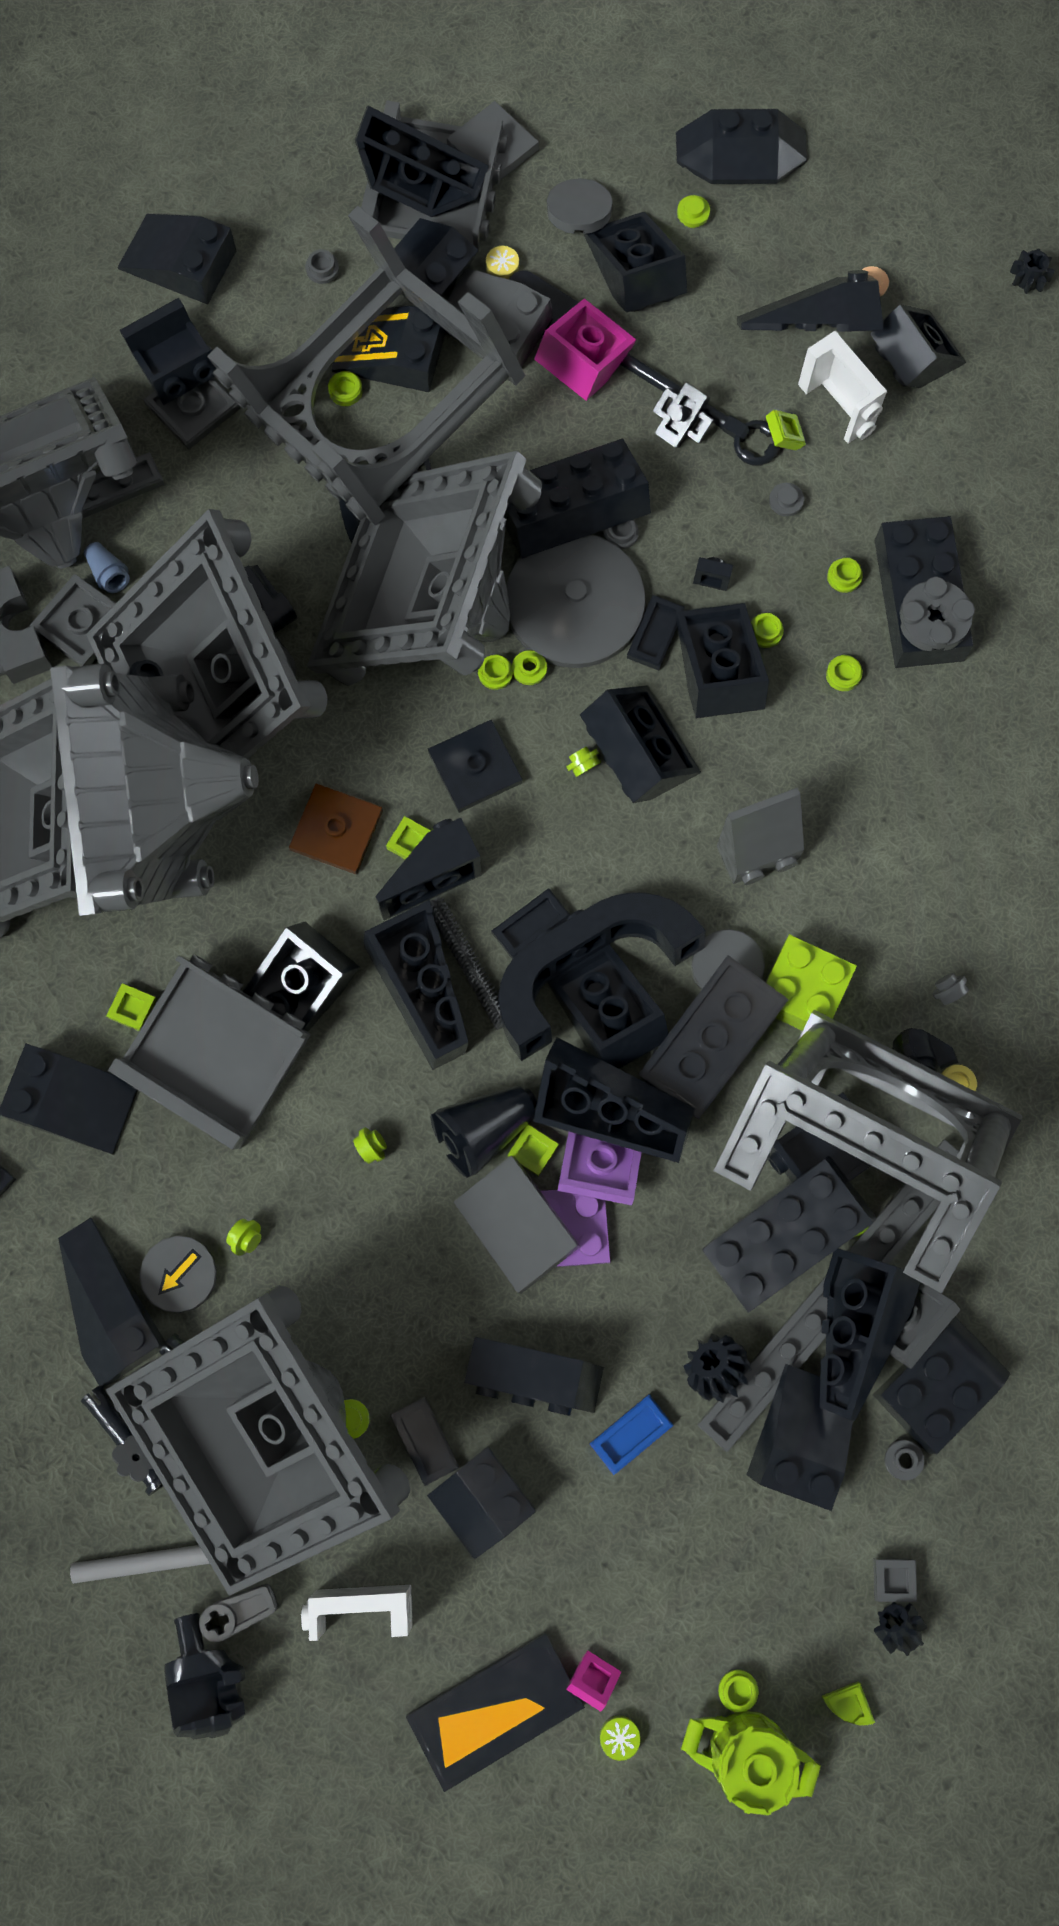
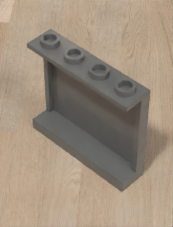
M386 101L385 114L447 144L446 138L462 127L401 117L400 102ZM498 119L488 162L489 167L477 199L429 217L370 189L367 181L361 208L380 223L389 238L402 240L419 218L453 227L475 246L479 252L481 240L487 241L490 220H486L487 212L493 213L495 207L496 191H492V183H500L499 173L502 163L496 162L498 152L505 153L506 141L508 140V135L502 134L503 119Z
M195 954L191 958L178 955L176 961L181 964L125 1056L123 1058H115L108 1071L230 1149H241L311 1034L302 1029L305 1022L288 1012L281 1016L273 1011L274 1003L258 993H254L251 997L240 989L243 984L225 973L220 978L209 971L212 964Z

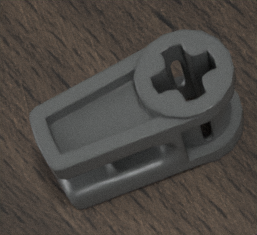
M264 1584L216 1601L210 1605L200 1616L199 1626L203 1636L209 1641H224L272 1615L278 1609V1603L272 1587L269 1584ZM216 1610L220 1616L227 1615L229 1621L224 1625V1631H222L220 1626L213 1627L211 1625V1620L216 1616Z

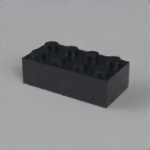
M622 438L529 470L542 483L539 501L534 506L524 510H518L509 503L504 518L506 519L505 527L521 558H525L651 514L649 482Z
M951 516L881 523L874 542L895 668L964 662L973 648L971 628L962 642L956 647L945 651V648L925 651L911 644L903 635L900 627L902 623L899 615L901 604L907 593L919 583L927 582L932 577H940L945 582L954 584L964 592ZM933 609L929 610L931 613L929 616L930 621L934 622L937 619L942 622L945 621L942 617V612Z
M829 1155L712 1240L702 1250L749 1313L873 1224L876 1216Z

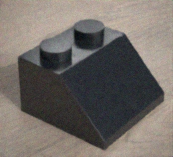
M419 218L394 248L404 267L442 298L459 280L465 270L470 267L478 252V249L453 227Z
M899 304L883 320V330H873L870 333L877 343L875 345L876 351L883 359L889 360L895 369L893 371L895 379L904 387L921 388L966 363L929 310Z
M489 1446L427 1495L474 1560L504 1539L536 1512V1508Z

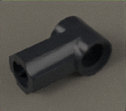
M248 565L244 567L248 580L257 594L261 608L265 611L274 633L295 621L297 615L282 592L277 593L259 566Z

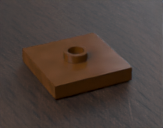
M316 783L289 845V849L295 853L357 875L382 815L383 808Z

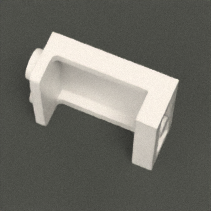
M834 331L808 348L798 385L805 394H808L821 384L824 385L851 417L844 440L849 444L857 437L860 440L867 438L875 430V423L883 409L882 404L887 390L839 334Z
M411 1585L316 1590L308 1598L307 1605H302V1630H309V1641H318L326 1631L325 1615L391 1611V1637L408 1636L413 1626Z

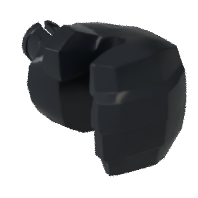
M199 1613L181 1616L174 1620L181 1656L164 1665L173 1732L176 1737H191L193 1740L226 1735L229 1733L232 1725L242 1720L245 1716L244 1700L239 1697L235 1685L245 1679L244 1667L228 1658L224 1650L209 1651V1649H204L203 1637L199 1626Z

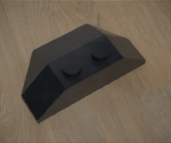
M369 105L365 109L355 137V143L370 189L429 217L477 199L489 165Z
M711 109L676 131V161L682 168L686 167L694 175L710 184H777L807 162L806 131L779 109Z

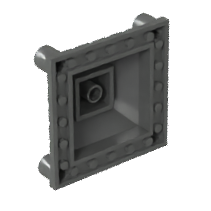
M95 376L0 416V536L15 540L16 544L51 567L57 566L59 569L73 565L77 561L76 557L80 555L82 535L81 510L96 477L95 469L99 466L104 476H112L114 480H119L131 475L134 472L132 467L137 464V459L122 424Z
M518 451L413 473L379 507L385 517L376 526L366 517L360 520L307 668L317 674L327 673L346 686L362 680L366 673V667L381 664L388 665L439 659L461 675H468L477 671L484 662L485 653L484 645L480 641L494 642L506 635L509 629L511 615L504 573L501 570L506 526L505 512L509 503L518 510H524L534 506L541 497V480L524 467L527 459Z
M208 509L86 635L99 664L105 663L109 665L111 670L116 673L127 675L129 668L135 662L151 660L161 667L164 676L184 675L186 680H189L193 685L194 701L189 704L188 710L174 712V715L180 716L207 743H213L248 759L292 720L321 716L327 706V694L325 688L318 681L296 680L297 668L295 661L274 634L265 611L261 608V603L252 584L248 580V575L239 558L244 556L250 548L251 533L249 527L242 520L223 518L220 510Z
M105 663L78 667H51L79 915L134 910L137 905L162 900L206 896L210 888L214 886L213 869L211 866H207L203 859L190 860V855H194L216 820H221L253 795L254 789L258 787L259 782L255 765H251L249 759L213 743H207L180 716L174 715V712L188 710L189 704L194 701L193 685L182 674L156 677L124 675L112 671L109 665Z
M52 679L0 705V938L3 934L7 933L10 919L68 897L77 899Z
M280 1285L271 1288L249 1304L164 1355L146 1363L106 1389L229 1596L392 1519L400 1511L398 1506L408 1498L410 1493L409 1480L405 1473L397 1466L384 1464L374 1472L368 1467L367 1461L356 1442L348 1434L344 1396L339 1381L331 1371L314 1362L305 1360L297 1345L292 1341L287 1328L300 1318L301 1303L291 1289Z

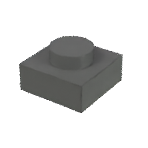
M873 1558L874 1600L879 1602H917L916 1560Z

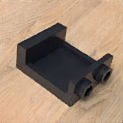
M179 298L119 330L132 356L163 405L215 377L213 372L217 368L207 357L213 350L210 346L206 345L191 322Z
M844 1092L838 1095L839 1097L850 1102V1100L847 1098ZM797 1126L776 1141L768 1157V1161L779 1175L785 1172L791 1182L829 1155L849 1181L872 1166Z

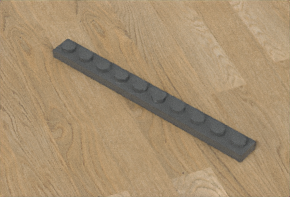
M943 1140L937 1146V1148L955 1157L959 1152L946 1140ZM905 1183L878 1214L874 1223L859 1236L847 1251L889 1264L936 1210L940 1201ZM826 1276L750 1362L752 1371L745 1374L748 1385H739L736 1388L738 1397L728 1393L724 1403L717 1401L697 1424L725 1452L731 1449L773 1400L785 1364L800 1368L826 1338V1334H822V1320H827V1298L823 1297V1285Z

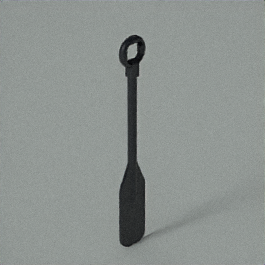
M529 271L515 272L508 279L522 283L550 298L553 318L546 329L579 303ZM627 354L620 363L621 366L662 392L666 388H670L679 394L682 389L681 386L630 354ZM707 404L704 412L715 419L714 424L734 438V450L744 463L752 466H762L771 462L777 456L780 447L775 446L774 443L769 444L768 448L764 451L763 457H754V453L748 449L742 450L740 442L745 441L751 429H760V433L765 434L767 437L772 436L766 421L752 420L742 423L731 415L727 416Z

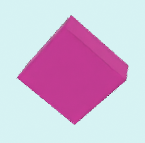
M587 1650L580 1660L566 1690L601 1712L607 1705L621 1675V1671Z

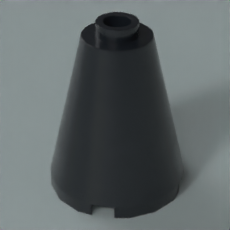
M515 1085L439 1108L430 1116L431 1125L438 1142L444 1141L452 1153L446 1155L451 1164L460 1174L468 1178L482 1170L534 1119L537 1100L531 1090Z

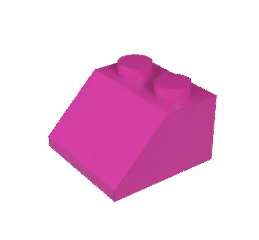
M584 298L545 330L534 360L587 401L609 380L634 346L636 339Z

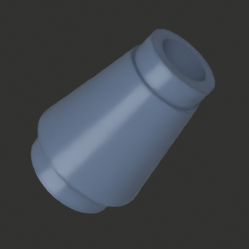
M94 542L89 544L84 550V556L99 588L109 593H116L124 589L130 579L128 567L103 547L101 543Z

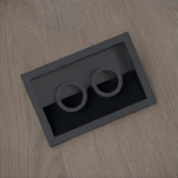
M648 685L607 689L580 714L588 734L596 741L604 755L606 764L613 769L622 784L623 792L631 799L632 803L652 800L701 773Z

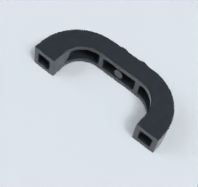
M625 893L608 897L585 910L575 911L569 916L567 921L559 926L544 930L538 935L536 940L525 946L511 960L500 983L499 1007L505 1036L513 1051L523 1061L553 1042L551 1026L535 1005L538 992L551 979L610 943L626 937H639L653 942L665 953L672 964L676 966L705 948L706 930L689 911L678 903L649 893Z

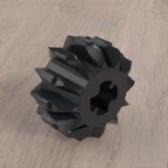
M711 1334L708 1343L697 1339L699 1348L696 1351H687L688 1358L691 1361L683 1366L685 1373L689 1376L687 1378L688 1385L695 1392L697 1391L703 1399L708 1401L715 1398L717 1401L724 1403L728 1393L738 1397L736 1388L739 1385H748L745 1374L752 1371L751 1364L747 1360L746 1350L742 1345H738L732 1337L727 1335L720 1339L717 1335Z

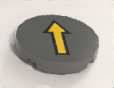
M174 1236L163 1239L150 1248L142 1261L140 1271L142 1291L152 1304L163 1311L181 1313L194 1310L208 1300L215 1288L217 1279L215 1258L205 1245L193 1238Z

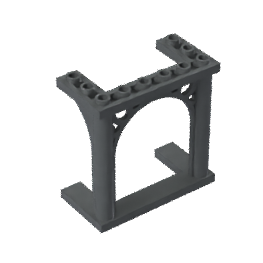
M357 206L348 217L379 269L304 344L285 358L267 365L249 366L233 361L218 347L207 357L217 368L213 372L214 376L227 389L231 386L232 390L229 392V395L242 409L248 408L244 413L246 417L258 429L264 425L266 427L264 430L265 434L277 446L283 442L286 445L284 448L285 452L297 464L304 461L307 464L304 467L305 470L318 483L324 479L327 482L325 485L326 489L339 502L342 499L346 502L348 501L346 504L347 508L359 520L366 517L376 526L385 517L379 507L507 379L516 386L526 375L492 310L467 292L458 301L463 311L461 313L404 267L380 223ZM400 294L483 359L416 427L403 437L385 446L367 450L343 448L326 439L316 424L314 415L315 394L325 371ZM307 387L306 392L302 395V390ZM296 404L304 405L303 411L297 416H284L285 411L289 407ZM307 423L305 430H302L299 425ZM381 457H387L385 460L377 462ZM363 460L368 461V465H361L358 463Z
M814 1010L798 1041L781 1061L775 1064L769 1060L765 1064L714 1171L751 1191L786 1121L920 1190L940 1201L906 1264L903 1273L942 1293L1001 1186L1002 1181L995 1178L1002 1155L1023 1116ZM840 1068L955 1127L964 1139V1143L957 1156L955 1157L820 1087L819 1085L827 1069Z

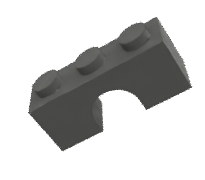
M7 566L0 569V675L6 674L11 682L15 684L49 671L52 665L42 639L33 626L19 631L8 629L11 619L16 614L28 610L29 606L18 578L11 567Z

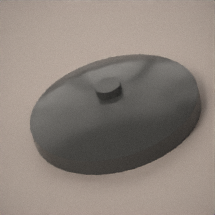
M588 535L525 558L520 557L512 569L507 583L511 615L509 625L514 635L527 650H532L542 655L546 662L553 665L582 668L603 663L615 657L628 646L636 635L642 621L645 592L636 566L620 548L594 535Z

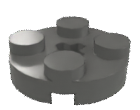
M932 577L927 582L914 586L905 596L899 612L902 622L900 627L905 638L921 650L932 651L933 649L945 648L944 651L950 650L960 644L972 625V616L975 608L960 588L952 583L945 582L940 577ZM933 609L942 612V617L945 621L942 622L939 619L934 622L930 621L929 616L931 613L929 610Z

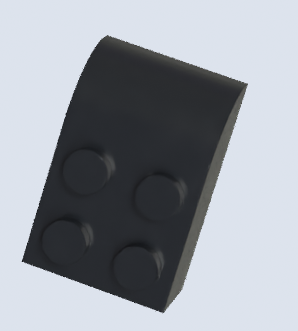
M955 1316L911 1369L903 1364L873 1396L927 1453L938 1454L998 1393L1008 1380L1010 1372Z

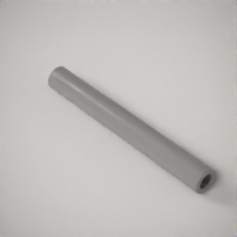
M194 1545L76 1562L71 1564L70 1575L71 1581L74 1584L210 1563L200 1546Z

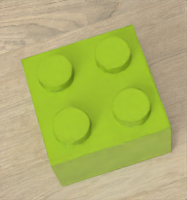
M789 934L766 980L768 985L789 999L776 1016V1019L802 1031L814 1010L833 1019L857 966Z

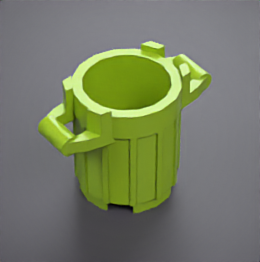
M746 1711L734 1713L727 1717L716 1716V1718H690L681 1750L685 1751L696 1763L714 1773L729 1802H733L747 1814L771 1815L772 1812L787 1806L792 1798L812 1797L821 1765L816 1763L805 1751L795 1746L772 1719L759 1712ZM704 1727L714 1730L710 1739L709 1753L703 1750L702 1753L697 1751ZM800 1761H801V1762H803V1763H805V1764H804L803 1771H802V1775H801V1778H800V1781H799V1775H800L799 1765H801V1764H800Z

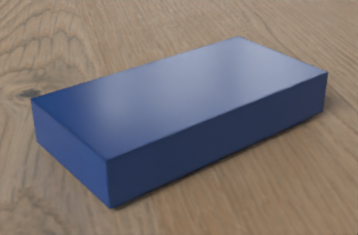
M648 1394L589 1444L612 1474L615 1475L674 1425L650 1394Z

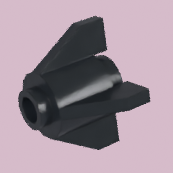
M906 1029L893 1041V1050L936 1072L938 1067L943 1070L959 1063L956 1053L951 1046L922 1029Z

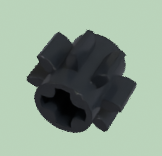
M1040 249L1032 250L1028 253L1023 250L1019 259L1013 262L1010 273L1016 275L1012 285H1018L1024 289L1025 294L1034 289L1042 292L1046 282L1051 281L1055 272L1054 269L1048 268L1052 257H1048Z
M892 1602L882 1612L879 1611L877 1613L880 1626L874 1628V1632L883 1641L882 1644L890 1654L898 1649L904 1652L906 1656H909L910 1652L919 1645L923 1646L921 1631L927 1629V1625L922 1617L918 1616V1612L911 1603L904 1608L901 1605H897L896 1602Z

